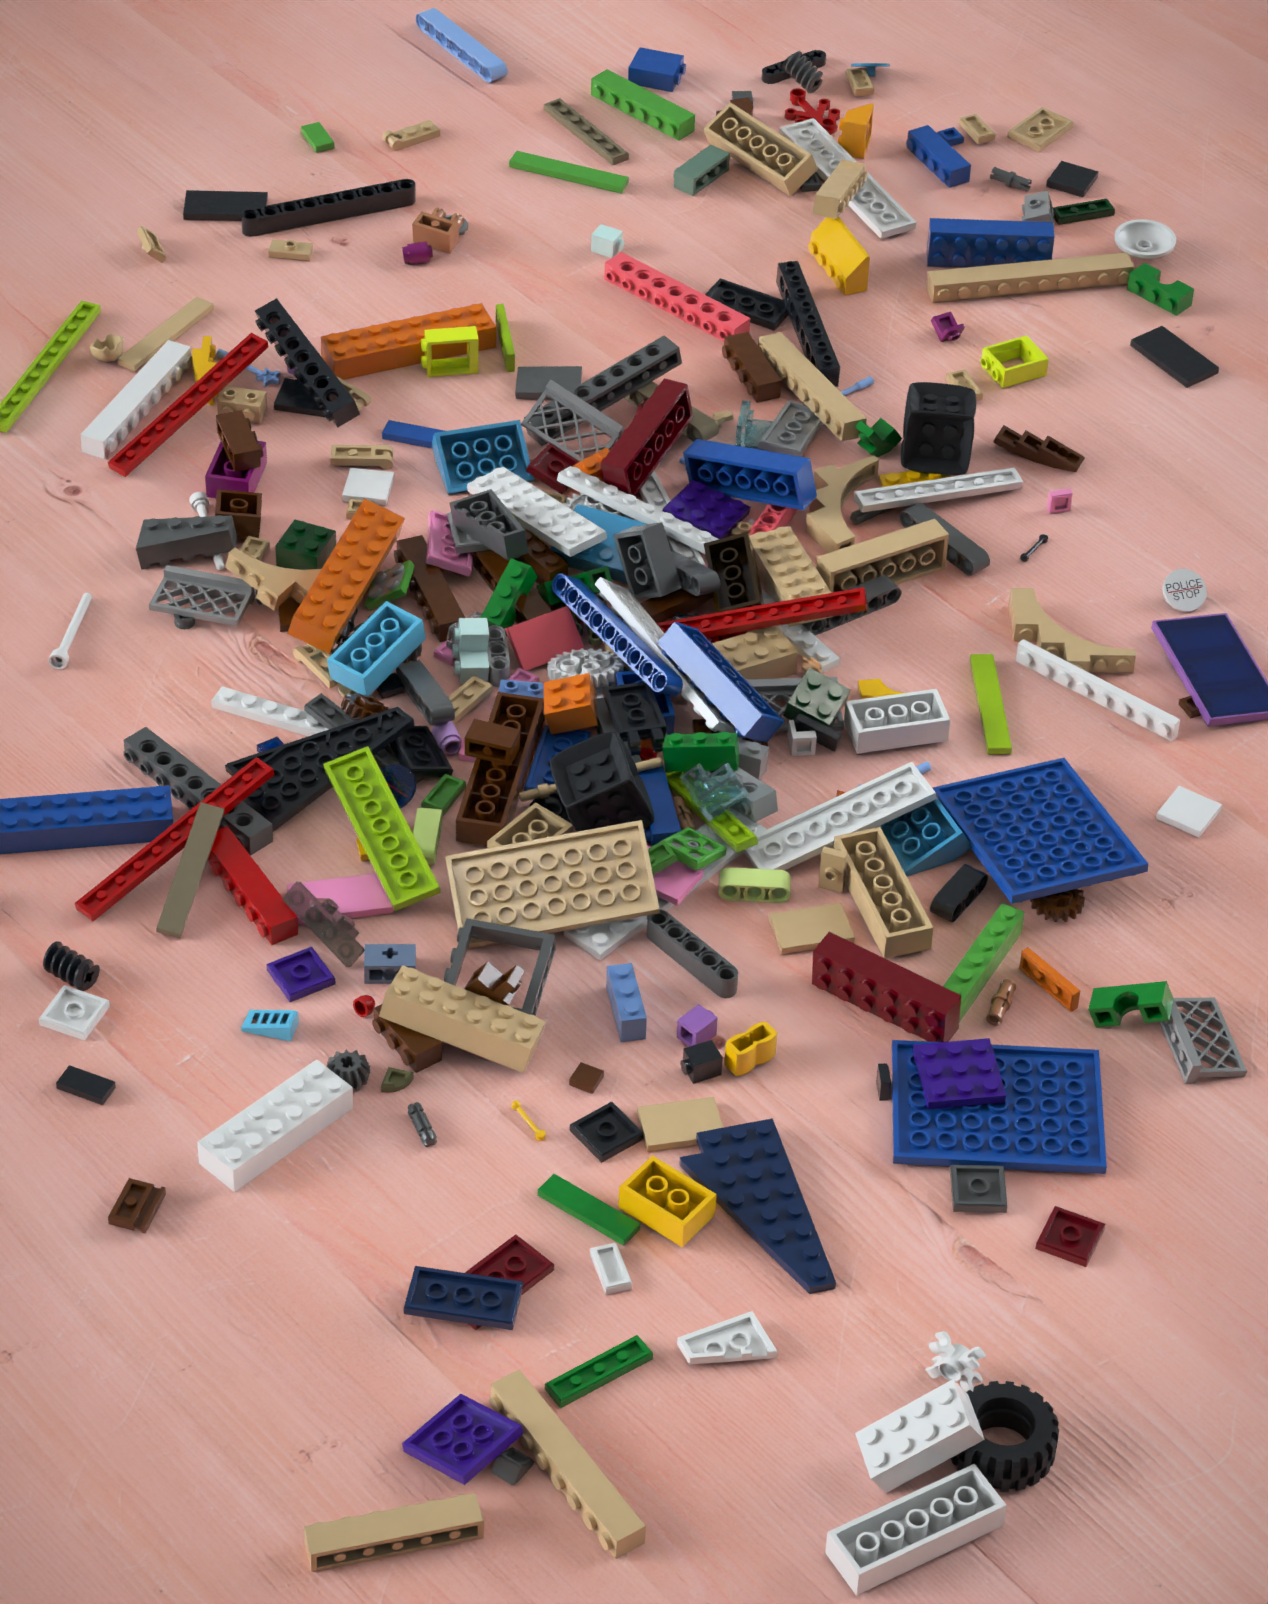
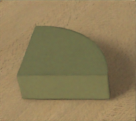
M388 1067L381 1085V1092L391 1093L406 1088L413 1081L414 1072Z

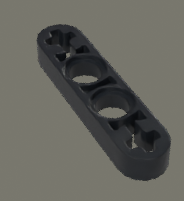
M812 50L802 54V56L807 57V61L812 62L811 67L816 66L820 68L826 64V53L824 51ZM784 61L764 67L761 79L764 83L774 84L792 77L782 68Z

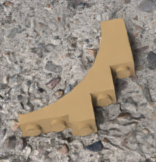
M874 455L838 469L831 464L814 471L817 497L810 503L809 510L811 512L806 517L805 531L827 553L855 545V535L847 527L842 517L841 508L853 491L864 483L878 477L879 459Z
M237 548L229 552L225 566L233 574L258 590L256 598L273 611L290 596L301 604L321 569H289L267 564L248 556Z
M1011 588L1009 613L1013 641L1020 642L1024 639L1028 642H1037L1038 647L1089 673L1134 672L1135 649L1114 648L1084 640L1063 629L1043 611L1037 601L1034 588Z

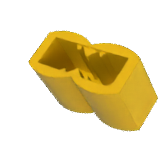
M759 1022L751 1026L746 1033L734 1035L726 1042L724 1065L735 1076H740L750 1072L755 1065L770 1061L776 1054L778 1032L767 1022Z

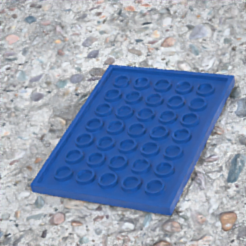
M1065 758L932 787L936 792V797L969 841V847L1011 904L1148 872V862Z
M892 1040L893 1164L1004 1166V1169L1106 1174L1107 1162L1099 1050L992 1045L1006 1093L1005 1103L928 1109L913 1055V1045L939 1042Z

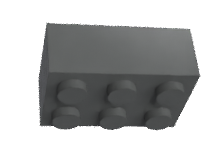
M663 522L633 526L613 534L629 590L637 600L662 597L682 588Z

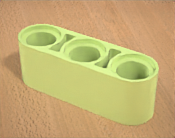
M418 807L413 835L428 865H435L442 828L443 810Z
M729 867L722 869L719 873L718 893L722 899L728 901L783 903L790 898L791 877L784 870Z

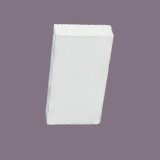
M617 1243L590 1248V1256L605 1295L632 1290V1281Z

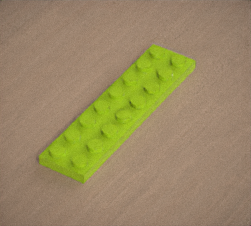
M364 747L324 763V770L394 911L441 893L440 886L369 747Z

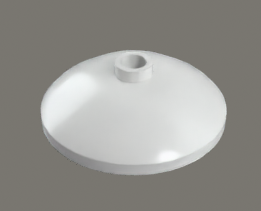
M1138 219L1127 221L1116 229L1114 236L1116 245L1124 253L1127 252L1129 256L1138 259L1150 260L1164 257L1172 252L1176 245L1174 232L1166 225L1152 220Z

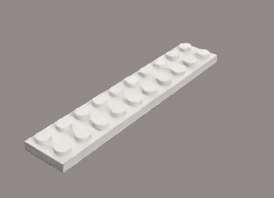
M814 118L783 126L779 129V134L812 154L818 168L816 173L824 181L828 179L841 160L857 162ZM867 172L866 182L862 184L861 189H858L857 195H854L853 200L849 201V206L881 239L916 229L917 222Z
M600 577L595 583L600 590L599 595L607 602H610L612 611L624 619L623 622L681 677L683 681L681 695L694 705L693 710L698 715L706 719V726L714 732L718 730L720 732L736 733L734 731L735 726L731 722L725 721L719 715L721 711L705 700L706 695L702 691L696 690L690 684L692 680L688 676L681 674L676 669L677 664L662 654L661 651L663 649L657 642L665 633L628 589Z
M727 807L753 834L756 835L767 830L735 809ZM706 823L696 831L727 848L726 855L701 868L703 870V877L688 894L744 853L743 851L736 853ZM657 897L659 909L667 911L675 905ZM647 916L564 931V937L601 961L647 926Z

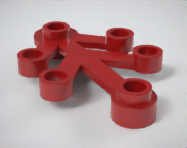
M796 88L790 91V101L792 104L801 106L806 112L788 108L785 110V119L795 120V123L814 118L830 135L837 131L836 120L840 119V110L836 108L830 109V100L820 99L818 108L815 110L805 100L806 92L803 89ZM829 110L828 118H823L825 111Z

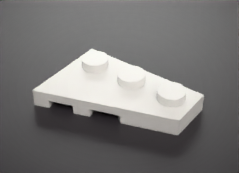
M753 1311L686 1334L677 1339V1345L689 1365L777 1358L776 1348Z

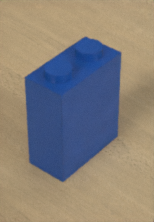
M639 47L629 65L628 80L642 87L673 92L676 85L680 84L681 75H684L686 72L684 55Z

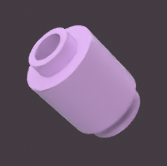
M449 721L434 725L432 735L442 752L447 755L457 753L461 748L462 740L453 722Z

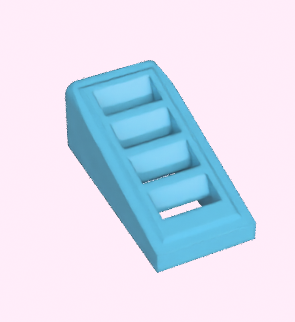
M249 1010L241 1030L242 1032L291 1042L299 1024L298 1011ZM253 1019H257L256 1024H251Z

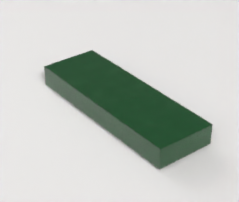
M1107 198L1053 207V217L1058 225L1114 216L1115 209Z

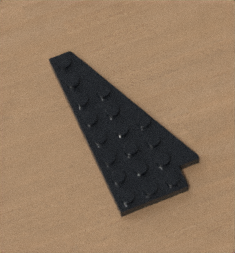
M395 707L227 763L225 765L226 772L233 776L256 757L273 768L274 776L245 798L243 802L271 822L274 832L333 787L324 770V763L367 746L374 756L415 725L414 719L399 707Z

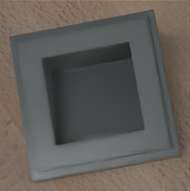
M512 1447L496 1457L492 1473L507 1483L515 1485L534 1465L535 1461Z

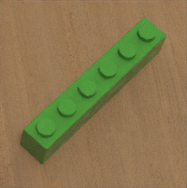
M608 69L591 78V95L678 141L694 132L695 114Z
M1001 903L943 987L961 995L959 1023L1021 935L1024 911Z

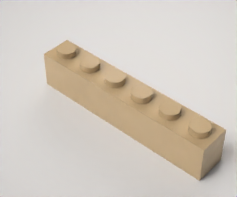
M841 160L815 194L813 214L837 219L844 212L845 207H848L849 201H852L854 195H857L858 189H861L862 184L866 182V164Z
M476 1493L460 1494L451 1498L430 1500L426 1503L410 1506L403 1505L395 1509L373 1511L369 1514L354 1517L347 1516L339 1520L316 1522L312 1525L304 1526V1541L311 1572L484 1537V1520Z

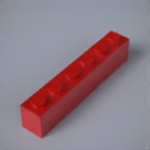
M227 826L219 829L208 858L214 875L222 879L225 889L228 892L231 891L237 905L244 908L249 921L256 924L261 937H266L271 945L297 936V915L230 828Z

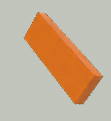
M1029 947L1022 950L1019 969L1069 1011L1076 1010L1081 990Z

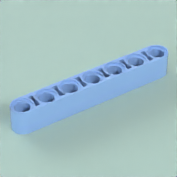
M436 8L416 14V23L424 33L489 83L507 75V67L499 57Z

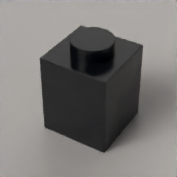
M710 1040L684 1048L683 1060L680 1061V1065L684 1075H688L692 1083L695 1084L721 1076L723 1057L713 1041Z

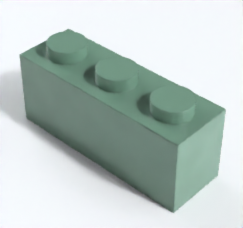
M709 145L674 170V188L694 196L729 170L730 153Z

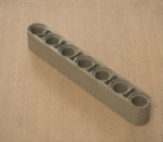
M650 382L626 396L625 399L637 407L640 403L644 406V403L651 397L655 388L659 385ZM692 406L693 418L681 434L693 442L696 439L709 440L718 435L717 423L711 417Z

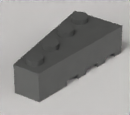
M492 489L450 502L453 525L459 530L467 533L507 560L511 558L516 559L521 555L529 553L525 529Z

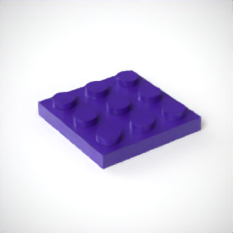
M692 480L662 511L672 514L683 522H689L693 527L701 531H707L718 539L726 538L732 532V529L737 527L738 522L743 521L749 515L751 507L740 500L724 495L720 491H715L701 482Z
M990 1038L913 1045V1055L928 1109L1005 1103L1006 1093Z
M459 1394L402 1443V1447L405 1453L465 1485L522 1436L523 1429L522 1425L463 1394Z

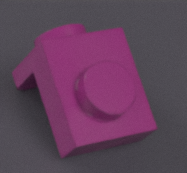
M952 312L940 314L931 319V323L941 342L957 340L965 328L963 323L957 324Z

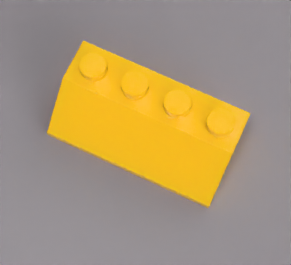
M839 216L837 219L826 217L811 233V241L808 244L810 253L814 255L819 265L824 268L828 277H831L836 287L841 290L844 296L867 291L870 256Z

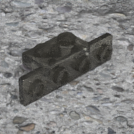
M299 881L283 896V901L346 967H351L363 954L365 949L355 939L359 934L354 928L355 923L337 910L339 907L330 898H316Z

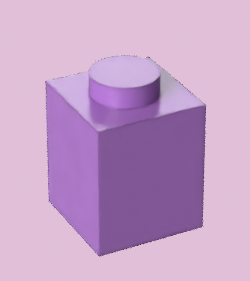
M698 1004L678 1019L677 1038L689 1047L711 1040L717 1035L718 1017L710 1010Z

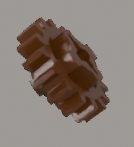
M348 693L344 696L341 703V709L345 710L344 713L349 714L351 718L356 720L389 709L379 702L376 697L360 693H354L353 695Z
M1077 888L1067 892L1031 899V908L1037 909V915L1044 914L1045 920L1051 917L1054 919V922H1058L1060 918L1067 922L1068 917L1076 919V915L1082 913L1085 897H1083L1084 891Z

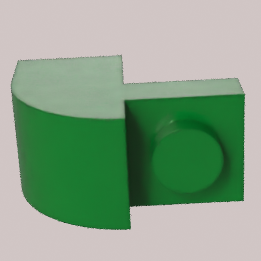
M882 418L871 428L861 420L855 426L860 433L858 435L860 440L857 444L875 457H880L890 452L902 440V437L895 428Z

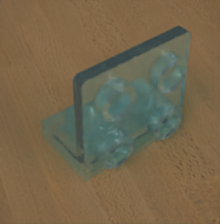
M742 400L737 423L736 446L763 450L758 448L759 441L773 421L753 419L754 410H750L751 401Z

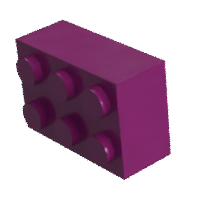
M257 441V444H261L264 454L260 458L261 467L238 472L234 471L220 442L205 475L207 497L216 498L217 489L254 493L267 464L266 442Z

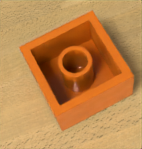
M590 673L543 682L544 715L552 735L598 725L597 693Z

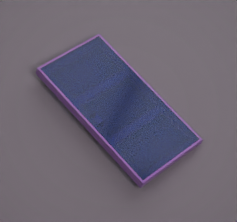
M1227 613L1154 620L1152 622L1151 628L1188 693L1192 696L1196 707L1199 708V712L1208 727L1268 720V681Z

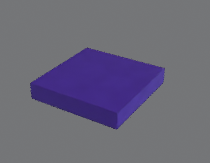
M313 947L267 964L268 973L289 1002L336 984L335 977Z

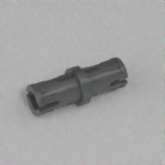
M994 167L991 171L994 174H990V179L1005 183L1007 187L1013 186L1026 192L1031 187L1029 184H1032L1031 179H1026L1016 175V172H1007L997 167Z

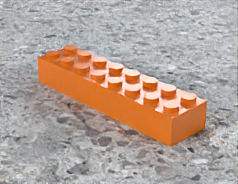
M482 303L472 304L470 306L432 312L422 316H413L407 319L394 320L388 323L321 336V357L337 377L345 380L420 364L421 356H425V352H422L421 339H425V330L476 326L479 351L496 348V326ZM467 342L432 345V360L467 354Z
M364 498L295 612L287 634L330 654L399 537L405 518Z

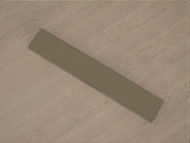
M559 98L544 104V111L612 166L629 160L628 152L562 99Z
M200 802L156 932L181 939L224 814L223 808Z

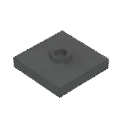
M950 1165L953 1212L1007 1213L1004 1166Z

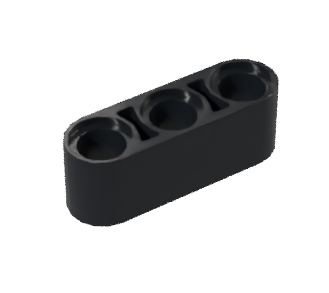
M964 864L935 895L930 905V912L950 922H955L983 891L988 881V874Z

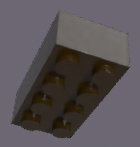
M748 532L704 543L707 566L714 570L720 579V590L712 592L716 613L763 605L764 600L754 547Z

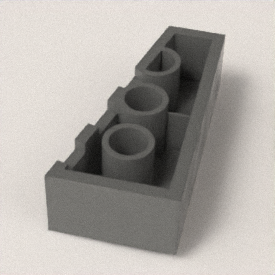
M232 515L143 520L136 545L141 570L149 568V564L160 562L162 566L170 564L169 560L183 558V561L192 560L198 554H203L206 557L230 552L235 548L237 540Z

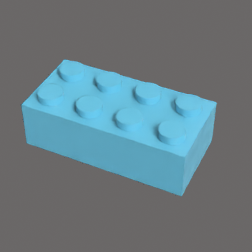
M386 601L327 659L330 678L357 693L370 695L426 639L423 620Z

